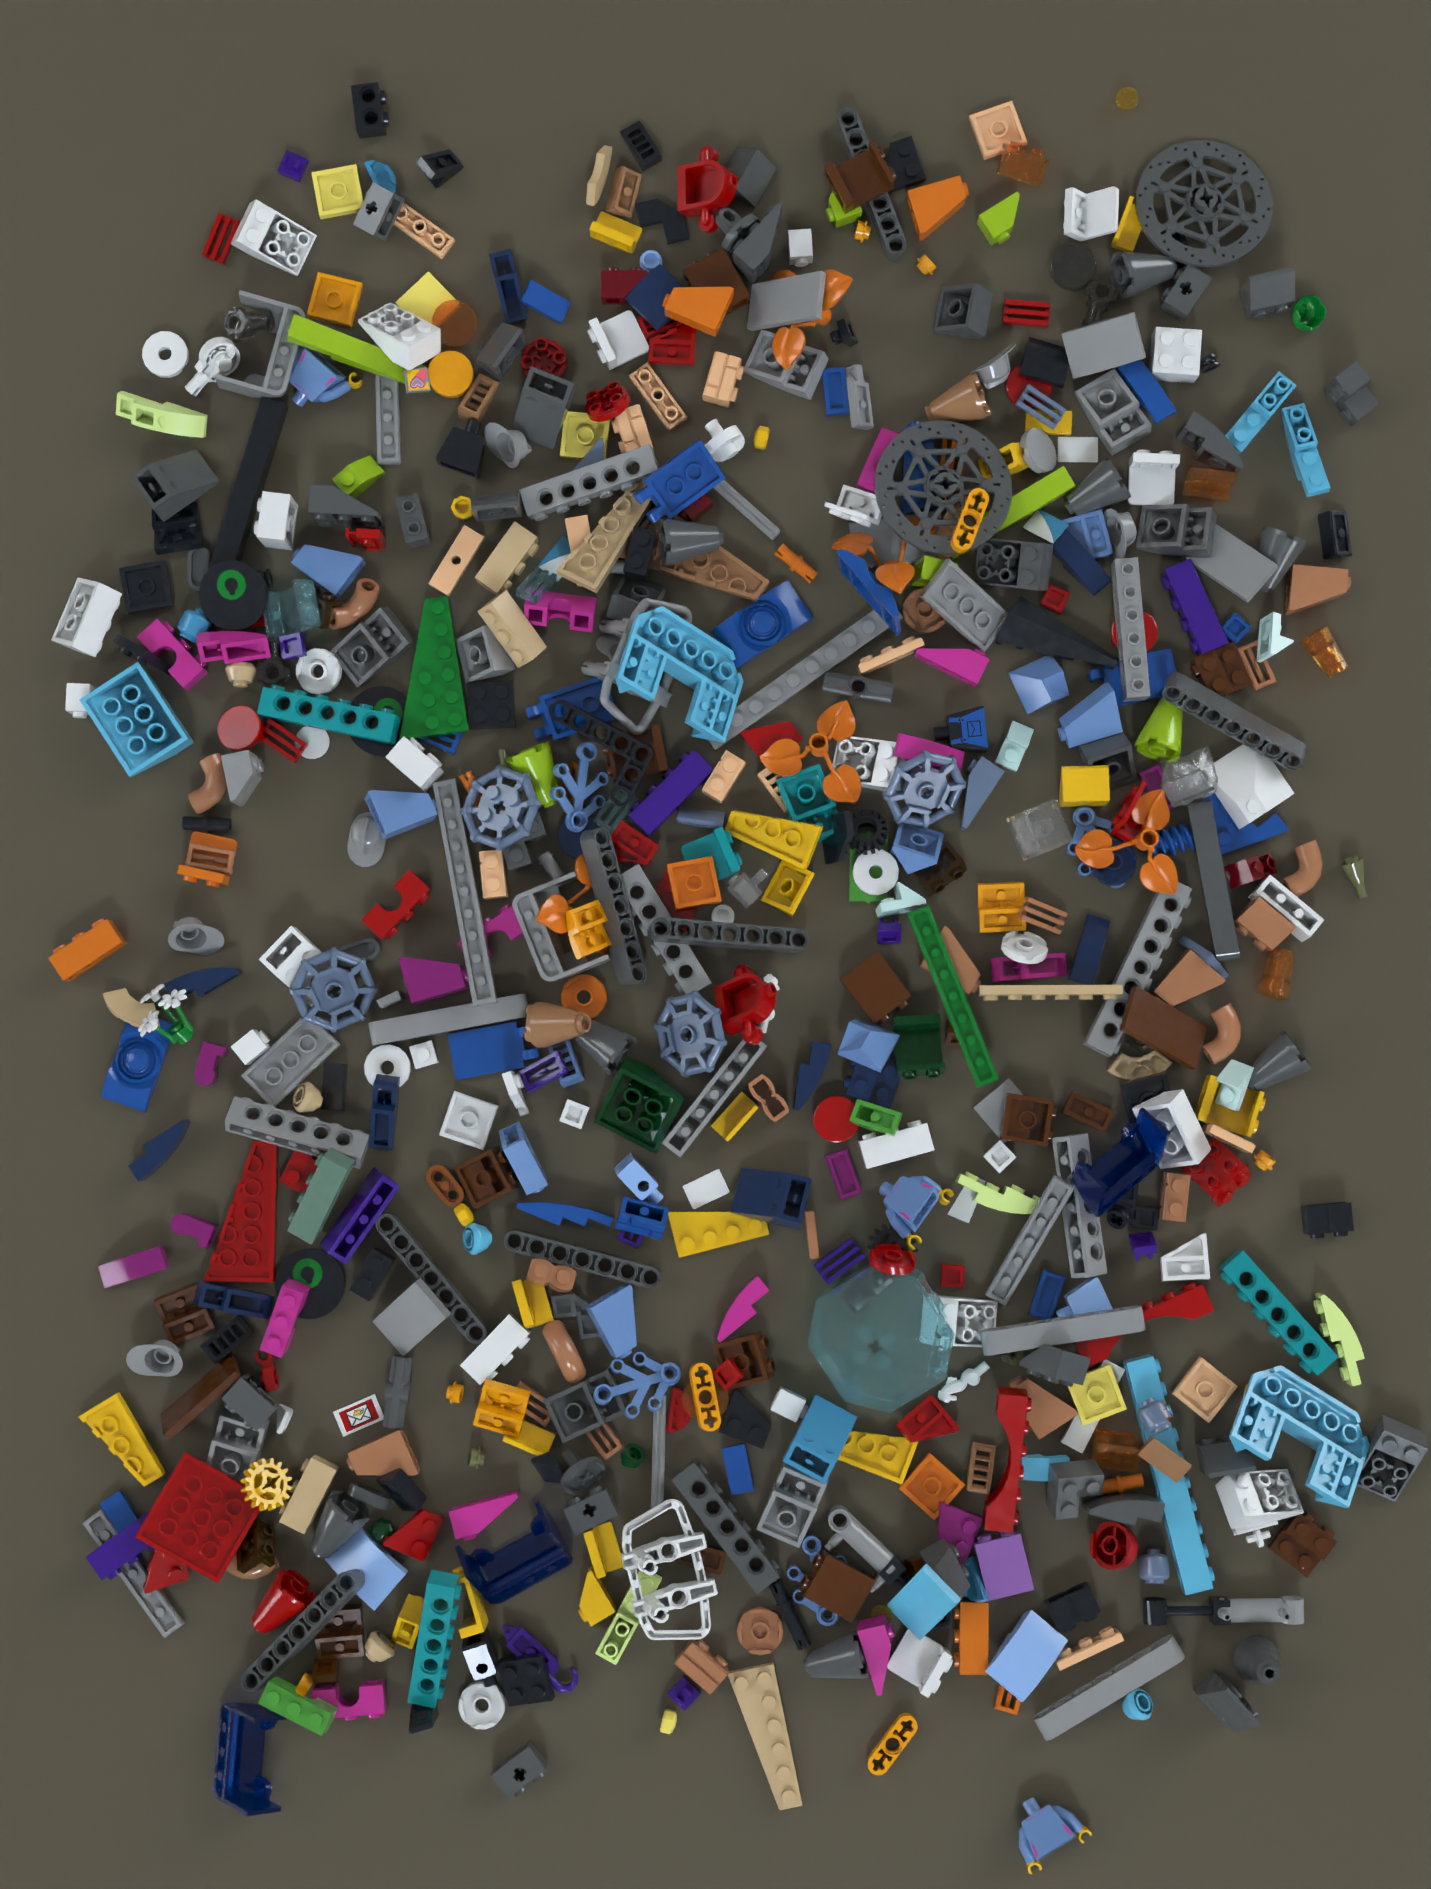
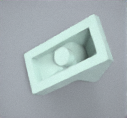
M1272 612L1260 619L1257 662L1270 658L1294 642V640L1280 635L1282 626L1281 614Z
M1012 721L995 764L1016 772L1025 750L1029 746L1034 729Z
M897 882L893 887L896 900L894 898L884 899L875 910L877 918L912 912L924 907L926 899L902 883Z
M1231 1059L1216 1079V1081L1221 1082V1086L1215 1103L1231 1110L1239 1111L1254 1067Z

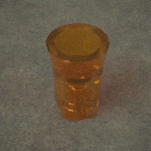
M1328 625L1313 632L1300 642L1317 662L1321 670L1325 671L1329 679L1348 667L1344 660L1345 657L1338 648Z
M1274 948L1271 951L1263 978L1257 989L1258 994L1278 1000H1289L1290 980L1294 965V953L1292 951L1281 948Z

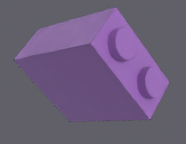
M1013 1528V1533L1000 1532V1534L993 1536L990 1533L977 1536L973 1546L988 1601L1034 1590L1022 1537L1018 1530Z

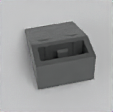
M781 202L775 207L773 205L770 206L764 214L765 218L760 223L756 222L750 228L749 235L744 240L740 239L733 247V266L751 284H755L769 269L782 218Z
M531 366L521 393L512 430H519L527 440L554 450L578 384Z
M197 449L151 463L131 477L163 522L220 483Z
M310 485L308 512L319 526L332 527V524H341L344 528H355V525H364L366 529H378V526L385 527V523L377 511L335 486Z
M991 538L977 548L974 582L976 584L1048 591L1053 544Z
M1382 1414L1369 1437L1370 1447L1356 1486L1396 1502L1428 1450L1427 1437L1425 1432Z
M1213 1670L1193 1689L1197 1696L1229 1731L1255 1728L1261 1725L1256 1719L1259 1714L1223 1673L1218 1676Z

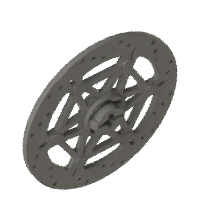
M1194 140L1171 146L1153 158L1140 177L1136 190L1135 207L1143 232L1150 242L1162 253L1187 265L1218 267L1242 259L1259 245L1272 219L1273 200L1267 179L1260 168L1248 156L1223 143ZM1203 158L1223 162L1235 169L1236 172L1230 175L1203 164ZM1188 161L1189 168L1171 181L1166 182L1160 179L1170 167L1179 162ZM1196 172H1199L1204 184H1196ZM1206 173L1224 180L1211 185ZM1187 175L1191 176V187L1176 185ZM1243 183L1249 185L1254 197L1255 211L1253 214L1245 211L1240 187ZM1227 184H1230V188L1224 194H1222L1218 190L1219 188ZM1171 191L1185 193L1186 196L1183 199ZM1232 192L1236 193L1238 208L1225 201ZM1154 193L1163 196L1168 220L1164 224L1159 223L1153 205ZM1193 194H1195V197H1194V199H1193V202H1192V204L1190 205L1191 198H1192ZM1169 199L1183 206L1176 215L1172 214ZM1218 202V206L1216 208L1215 213H1212L1216 203ZM1225 208L1237 216L1223 214L1222 211ZM1184 213H1187L1190 217L1183 222L1177 223V220ZM1217 220L1232 222L1221 232L1217 231ZM1197 222L1202 234L1184 227ZM1204 223H1212V235H1209ZM1242 225L1248 228L1246 233L1237 241L1224 247L1220 246L1219 240L1237 226ZM1177 232L1204 242L1206 249L1184 245L1175 240L1172 235Z
M944 420L927 421L905 429L885 448L875 472L876 501L886 523L908 544L934 554H960L955 552L950 542H948L952 536L933 535L930 533L932 526H953L957 524L960 513L953 505L959 503L961 508H963L965 503L963 497L968 496L975 489L964 490L963 483L978 485L979 487L977 488L994 494L990 512L984 521L980 523L973 545L968 551L983 545L996 534L1007 517L1012 500L1010 472L999 450L983 434L957 422ZM930 439H950L956 441L957 444L955 448L925 449L921 442ZM969 449L974 450L984 460L992 478H983L967 455ZM908 451L913 456L911 465L903 481L895 482L893 481L895 467L902 455ZM931 455H950V457L943 466H940ZM955 457H958L959 462L956 471L949 468V465ZM922 458L934 468L932 471H927ZM963 463H966L976 478L961 476ZM917 464L924 478L910 481V475ZM923 485V492L908 489V487ZM895 496H903L920 520L917 526H914L902 514L895 501ZM911 496L926 498L923 512H921ZM977 496L972 509L976 510V507L981 502L979 496ZM930 505L938 506L937 511L929 518ZM946 508L956 519L938 520L937 517ZM964 516L966 525L974 526L976 524L973 516ZM967 532L960 539H957L960 541L959 545L963 546L965 544L964 539Z

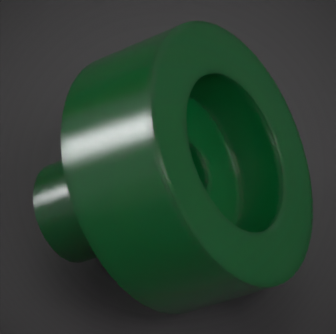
M635 1443L627 1444L620 1452L621 1463L625 1467L637 1468L645 1460L644 1451Z

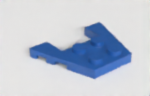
M1212 788L1202 801L1211 800L1221 855L1289 830L1276 813L1258 827L1251 822L1238 829Z

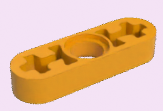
M973 489L965 500L950 540L952 549L957 553H965L973 545L989 502V495L984 489ZM979 496L981 502L976 507V510L972 509L975 503L974 498ZM964 516H973L976 524L974 526L966 525ZM963 532H967L964 539L965 544L963 546L959 545L960 541L957 539H960Z
M696 1363L689 1370V1378L698 1425L702 1430L712 1432L717 1430L721 1424L713 1374L709 1365ZM698 1367L706 1371V1375H703L702 1378L703 1383H709V1387L701 1386L697 1388L696 1384H701L700 1377L695 1376V1372L699 1370ZM703 1390H707L711 1394V1400L707 1404H703L699 1400V1394ZM713 1406V1410H709V1415L715 1418V1422H712V1427H709L708 1424H704V1420L707 1419V1411L701 1412V1408Z
M900 1714L869 1754L867 1764L872 1774L877 1776L885 1774L918 1729V1724L912 1714ZM909 1720H911L910 1723L912 1728H905V1730L902 1732V1735L905 1738L902 1739L901 1736L898 1734L903 1728L901 1722H908ZM889 1738H896L899 1741V1746L895 1750H889L886 1747V1741ZM880 1749H883L891 1757L888 1758L885 1755L882 1759L883 1767L877 1766L874 1768L873 1760H879L883 1754Z

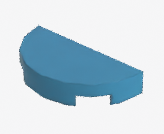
M375 160L364 162L372 182L395 194L397 183L391 168L381 162H375Z
M971 1556L965 1563V1567L970 1575L967 1577L970 1588L964 1596L974 1602H987L988 1597L977 1557Z

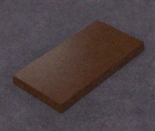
M1136 986L1131 988L1119 1030L1193 1070L1197 1068L1208 1027Z
M232 1352L161 1413L163 1435L168 1440L172 1439L241 1378L237 1357Z

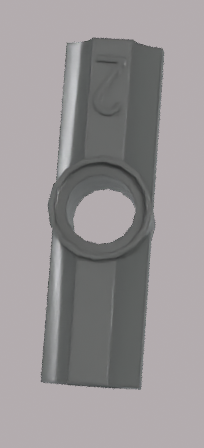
M825 671L822 692L849 696L853 699L891 703L894 683L867 679L861 675L850 676ZM855 682L863 684V692H854L852 684Z
M392 1356L390 1376L386 1383L384 1395L386 1406L383 1427L392 1429L404 1428L406 1406L411 1395L412 1384L410 1383L413 1357Z

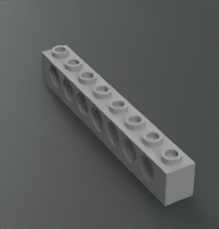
M1178 882L1175 894L1156 892L1112 985H1123V994L1117 995V1000L1103 1001L1083 1045L1107 1057L1112 1056L1113 1053L1117 1054L1122 1045L1120 1038L1123 1031L1119 1029L1123 1015H1117L1114 1011V1006L1116 1003H1120L1124 1006V1009L1126 1008L1129 994L1124 990L1126 982L1144 991H1147L1150 987L1152 979L1149 977L1153 970L1157 971L1162 962L1160 955L1163 949H1168L1172 941L1170 934L1173 928L1177 929L1181 923L1182 917L1179 915L1182 909H1186L1192 900L1190 895L1192 888ZM1166 900H1171L1174 903V910L1172 912L1166 910L1164 906ZM1156 920L1163 922L1165 927L1163 932H1158L1155 929L1154 923ZM1146 941L1154 944L1155 949L1153 953L1145 950L1144 944ZM1136 962H1141L1144 965L1145 970L1143 974L1135 971L1134 965ZM1106 1024L1114 1027L1115 1032L1112 1037L1104 1033Z

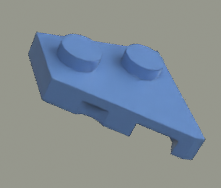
M1102 509L1061 520L1069 524L1066 529L1084 546L1095 560L1113 555Z

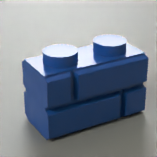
M624 1196L615 1228L661 1240L669 1208Z

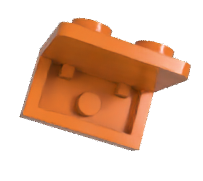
M197 831L192 833L190 843L236 851L238 846L237 841L234 839ZM194 849L193 851L196 854L229 859V855L199 849ZM192 858L191 861L195 863H201L223 868H227L228 865L224 863L207 861L197 858ZM180 864L177 874L184 876L183 880L197 883V880L200 879L206 881L207 886L220 888V884L228 886L231 874Z

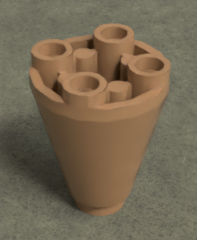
M977 373L967 375L929 402V405L925 407L928 420L963 422L981 420L992 415L989 404L984 396L983 385Z
M535 1002L528 1005L525 1010L527 1017L524 1038L537 1048H546L581 1036L591 1028L589 1015L578 1010L548 1002Z

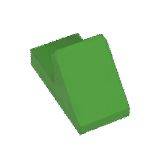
M857 1099L849 1121L871 1132L878 1131L895 1137L902 1113Z

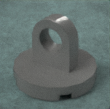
M721 208L715 217V221L726 234L722 242V248L728 254H732L735 244L740 239L744 240L749 235L750 228L756 222L760 223L758 217L752 213L741 218L732 209Z
M569 1447L562 1455L570 1468L562 1476L560 1484L567 1494L573 1495L575 1494L574 1491L577 1490L584 1492L601 1479L603 1475L601 1471H605V1466L601 1459L596 1456L580 1460L573 1449Z

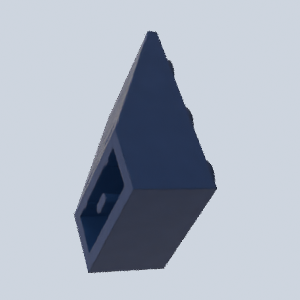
M741 1168L731 1213L799 1230L812 1179L791 1173Z

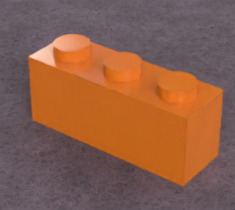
M102 918L91 925V930L86 933L82 931L72 937L73 941L66 946L64 944L60 945L52 951L53 955L48 957L63 981H72L127 944L112 920H104Z
M963 1597L957 1607L954 1608V1619H958V1628H954L953 1637L954 1643H958V1652L953 1654L954 1667H958L960 1675H988L985 1670L988 1667L989 1602L979 1603Z

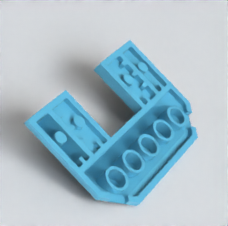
M663 606L635 616L615 677L619 693L631 690L648 701L655 699L663 671L692 688L694 694L684 723L693 727L692 737L720 743L726 741L744 682L741 672L737 673L733 661L736 659L733 650Z
M1281 1365L1251 1375L1229 1434L1236 1452L1247 1449L1265 1461L1271 1459L1281 1430L1316 1451L1305 1485L1316 1492L1314 1500L1344 1508H1349L1370 1447L1367 1436H1363L1359 1425L1361 1420L1356 1411Z

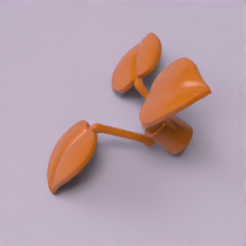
M832 269L824 271L826 273L821 319L792 324L790 329L781 327L777 331L773 339L772 348L776 360L783 368L789 370L804 349L805 335L799 328L806 326L815 327L816 324L821 326L827 325L831 320L830 308L835 306L846 293L853 280L852 277ZM779 270L772 276L770 281L796 276V274L789 270Z
M917 516L907 519L914 526H917L920 522ZM932 526L930 533L933 534L939 526ZM855 532L839 538L832 545V549L836 550V552L841 548L858 557L866 554L867 550L870 551L878 565L875 571L876 578L885 587L900 594L914 577L915 568L911 564L903 562L907 543L904 540L902 541L898 563L895 560H889L884 565L881 564L874 548L870 546L873 543V537L866 533Z
M847 700L832 705L820 715L817 721V731L819 733H815L810 737L809 745L805 747L802 754H800L801 750L797 742L792 739H781L773 743L760 756L761 762L768 770L779 776L788 777L800 772L802 769L801 758H804L811 751L814 756H823L832 773L823 780V791L829 799L835 802L855 803L860 797L861 780L857 771L849 765H841L835 771L827 753L829 750L828 741L831 738L836 741H843L849 739L855 732L856 722Z
M1163 789L1150 791L1141 796L1137 801L1131 817L1135 823L1143 825L1142 829L1144 831L1137 834L1132 841L1112 846V838L1108 833L1103 830H1092L1087 832L1075 846V853L1084 864L1099 869L1108 867L1113 863L1114 854L1112 851L1130 845H1136L1142 851L1148 850L1147 860L1149 862L1142 865L1140 869L1142 884L1148 890L1157 893L1175 894L1177 891V870L1171 858L1165 854H1158L1152 859V854L1155 851L1154 846L1159 841L1156 831L1164 828L1170 818V811Z
M583 853L576 859L575 873L578 880L586 884L585 887L568 901L558 894L548 897L541 906L535 920L559 934L568 931L566 912L573 909L570 904L586 893L590 886L592 887ZM608 947L596 952L602 956L610 955Z

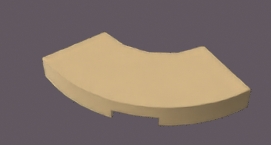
M604 145L596 153L594 169L587 183V205L595 206L602 194L611 161V146Z
M126 988L103 993L104 1001L111 1013L132 1026L140 1027L144 1024L142 1019L147 1018L151 1010L156 1011L154 1003L141 1004L129 995Z
M1155 1049L1140 1057H1130L1120 1052L1106 1071L1118 1078L1133 1080L1164 1072L1171 1066L1172 1062Z

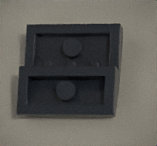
M1029 337L1019 376L1063 389L1070 366L1065 347Z
M191 502L165 522L152 509L154 549L157 555L202 548L201 523L197 502Z

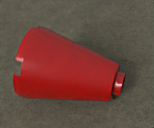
M283 1568L275 1576L252 1616V1625L257 1632L269 1633L302 1613L316 1598L315 1592L311 1593L308 1589L310 1585L308 1580L293 1569L284 1571L285 1568Z

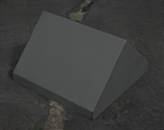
M737 147L726 165V168L735 174L738 179L734 198L755 209L777 168L758 149Z

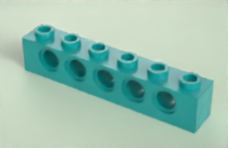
M271 685V688L263 687L257 711V714L262 717L387 744H396L401 718L395 715L394 710L382 708L380 712L373 710V706L360 703L359 707L352 706L351 701L337 699V702L328 701V696L315 694V698L309 697L307 692L293 689V693L285 691V687ZM286 699H289V700H290V705H289V707H288L287 709L283 710V709H282V703H283V701L286 700ZM307 704H311V712L305 715L304 707ZM333 708V717L326 719L327 710ZM355 713V722L348 724V716ZM373 718H378L377 727L371 729L370 721Z
M1236 1250L1218 1267L1222 1272L1220 1277L1224 1282L1235 1286L1238 1290L1235 1292L1236 1295L1244 1303L1248 1301L1252 1305V1313L1260 1321L1264 1319L1268 1323V1331L1276 1339L1280 1337L1285 1342L1283 1345L1284 1349L1292 1357L1296 1355L1301 1360L1298 1364L1307 1374L1311 1372L1318 1376L1338 1358L1335 1352L1243 1250ZM1243 1272H1247L1249 1274V1281L1242 1285L1239 1277ZM1259 1290L1265 1292V1298L1261 1302H1257L1255 1299V1295ZM1279 1307L1281 1315L1278 1319L1273 1320L1271 1312L1274 1308ZM1295 1325L1297 1329L1295 1336L1288 1337L1287 1329ZM1311 1343L1312 1352L1305 1355L1303 1347L1305 1344Z
M431 1569L426 1585L407 1703L436 1708L438 1699H443L445 1685L441 1683L442 1679L446 1680L449 1665H445V1660H449L452 1645H448V1641L453 1640L455 1625H451L452 1620H456L459 1608L458 1605H455V1600L460 1599L462 1585H458L460 1576L458 1574Z

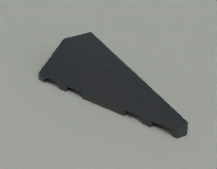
M1022 596L1019 597L1010 610L995 641L998 645L1003 643L1015 645L1017 649L1029 648L1038 650L1039 654L1071 661L1074 659L1088 661L1089 665L1102 664L1110 666L1112 670L1116 668L1119 662L1117 657Z

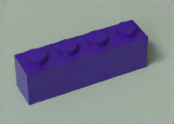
M1191 559L1165 569L1161 573L1160 581L1164 590L1169 591L1171 596L1170 604L1175 612L1178 611L1181 618L1179 623L1183 632L1188 633L1190 638L1189 646L1192 652L1200 656L1225 646L1228 643L1227 638Z
M695 750L691 753L687 751L678 760L680 764L674 770L670 768L662 776L664 781L659 786L654 784L646 792L648 797L642 803L638 800L629 809L631 812L629 818L648 837L713 772L714 769Z
M373 1167L320 1243L323 1249L329 1255L346 1264L400 1186L391 1177Z
M150 1511L86 1556V1559L101 1580L106 1577L109 1580L113 1579L122 1572L121 1566L127 1562L129 1565L135 1563L142 1557L140 1552L146 1548L149 1551L153 1550V1547L135 1538Z

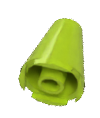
M1162 697L1135 741L1136 750L1143 756L1157 761L1158 757L1166 758L1165 762L1178 760L1181 755L1183 710Z
M549 741L537 744L520 751L518 755L514 756L513 754L506 758L512 770L523 774L528 773L531 776V783L537 798L541 801V805L544 808L557 803V801L550 797V790L558 785L556 776L553 773L554 761ZM557 789V791H556V796H557V797H559V790H558V789Z

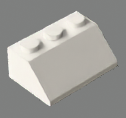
M78 577L51 641L83 654L96 657L102 648L103 638L111 627V619L114 612L120 605L122 593L99 582Z
M1183 1089L1163 1092L1132 1109L1160 1169L1199 1164L1211 1151V1147Z

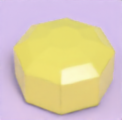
M668 1708L664 1710L660 1732L669 1735L673 1732L677 1722L675 1710Z

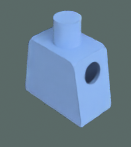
M629 1153L614 1167L616 1175L641 1201L647 1198L650 1203L657 1204L664 1197L657 1190L659 1184L632 1153ZM641 1181H646L645 1185L639 1186L638 1184Z
M1094 1276L1089 1277L1066 1293L1063 1297L1067 1306L1057 1310L1056 1314L1057 1317H1064L1113 1308L1099 1278Z

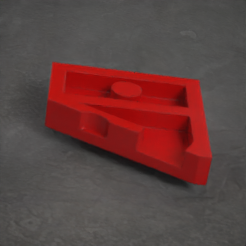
M932 1394L928 1395L895 1424L909 1443L955 1433L960 1430V1427Z

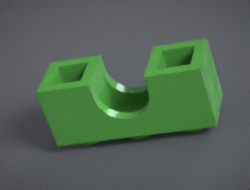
M277 1676L268 1681L258 1704L320 1736L329 1730L339 1709L338 1707L320 1698L309 1699L295 1691L297 1686Z

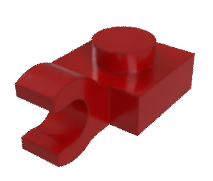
M260 1351L255 1352V1360L263 1366L262 1373H260L262 1387L266 1388V1392L277 1390L280 1386L276 1364L273 1361L274 1355L268 1353V1358L262 1359Z

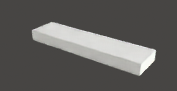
M1106 1359L1101 1361L1099 1367L1106 1364L1111 1365L1118 1384L1125 1369ZM1075 1416L1071 1419L1060 1442L1083 1453L1099 1420L1083 1426L1079 1416Z

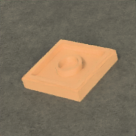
M1013 101L969 115V121L984 160L1021 148L1028 143Z
M1203 1124L1202 1130L1205 1134L1241 1152L1253 1153L1256 1147L1254 1143L1215 1124Z
M1199 1356L1171 1393L1210 1423L1238 1386Z

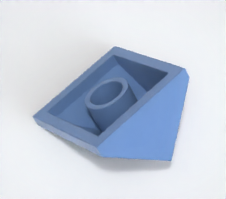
M1044 656L1008 673L1027 715L1070 696L1064 672L1052 656Z
M900 823L890 854L898 858L907 874L935 865L939 858L944 833L929 828L922 829L920 826Z
M857 1017L849 1022L838 1055L881 1073L900 1035Z

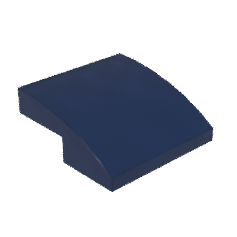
M658 264L630 291L625 300L658 331L671 320V318L665 316V307L662 306L666 294H671L674 287L683 286Z

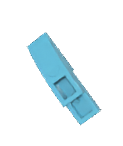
M1278 371L1225 435L1239 455L1297 386L1280 371Z
M1301 403L1282 408L1283 425L1297 480L1301 481L1306 497L1329 492L1331 487L1317 450L1318 441L1305 404Z

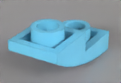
M1030 1454L1021 1457V1465L1024 1466L1023 1480L1048 1481L1049 1463L1068 1462L1070 1457L1067 1455L1043 1456L1041 1454Z

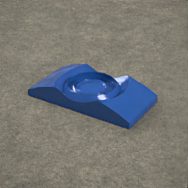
M840 548L836 552L840 572L898 636L901 633L900 618L891 589L883 586L876 576L868 570L865 560Z
M787 580L763 594L757 601H754L746 608L730 616L714 628L712 633L717 641L733 650L736 658L733 661L736 669H739L811 621L813 616Z
M158 1018L160 1027L171 1033L169 1028L173 1023ZM126 1022L121 1033L116 1055L107 1072L101 1097L146 1112L171 1041L156 1030L150 1033L146 1032L141 1037V1032L138 1031L139 1027L132 1026Z

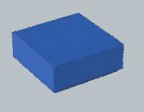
M1236 612L1221 626L1226 638L1231 643L1234 642L1235 645L1252 628Z

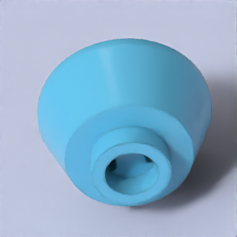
M470 1223L463 1231L464 1248L472 1255L486 1250L492 1242V1234L485 1226Z
M1137 1688L1124 1697L1122 1709L1124 1714L1132 1720H1147L1152 1715L1153 1703L1147 1692Z

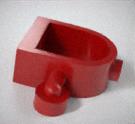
M706 145L699 151L698 162L677 166V211L688 218L700 216L699 228L708 234H712L718 228L715 221L716 216L713 213L718 212L721 208H726L731 203L738 186V179L729 169L717 162L719 157L718 151Z
M740 964L733 972V979L713 987L716 1008H719L722 1012L720 1017L724 1031L732 1036L742 1032V1038L750 1045H756L763 1037L762 1030L756 1025L766 1020L772 1013L776 1002L777 989L772 982L767 983L756 976L750 967Z

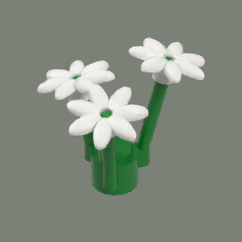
M160 984L155 989H152L151 993H147L140 1000V1003L142 1004L149 998L154 1003L157 1002L173 1022L169 1028L171 1033L158 1026V1019L156 1017L160 1011L154 1012L153 1010L149 1012L147 1018L142 1019L144 1024L138 1028V1031L141 1032L140 1036L143 1037L146 1032L150 1033L156 1030L168 1038L172 1044L178 1042L182 1045L188 1042L194 1035V1028L190 1025L180 1007V1000L187 998L184 995L186 990L177 991L174 989L171 995L165 994L162 996L163 1000H161V995L158 992L165 986ZM170 1006L176 1009L181 1020H177L168 1009Z

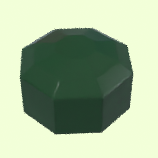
M380 1518L373 1522L370 1533L373 1540L382 1543L386 1536L389 1537L393 1534L394 1527L390 1520Z

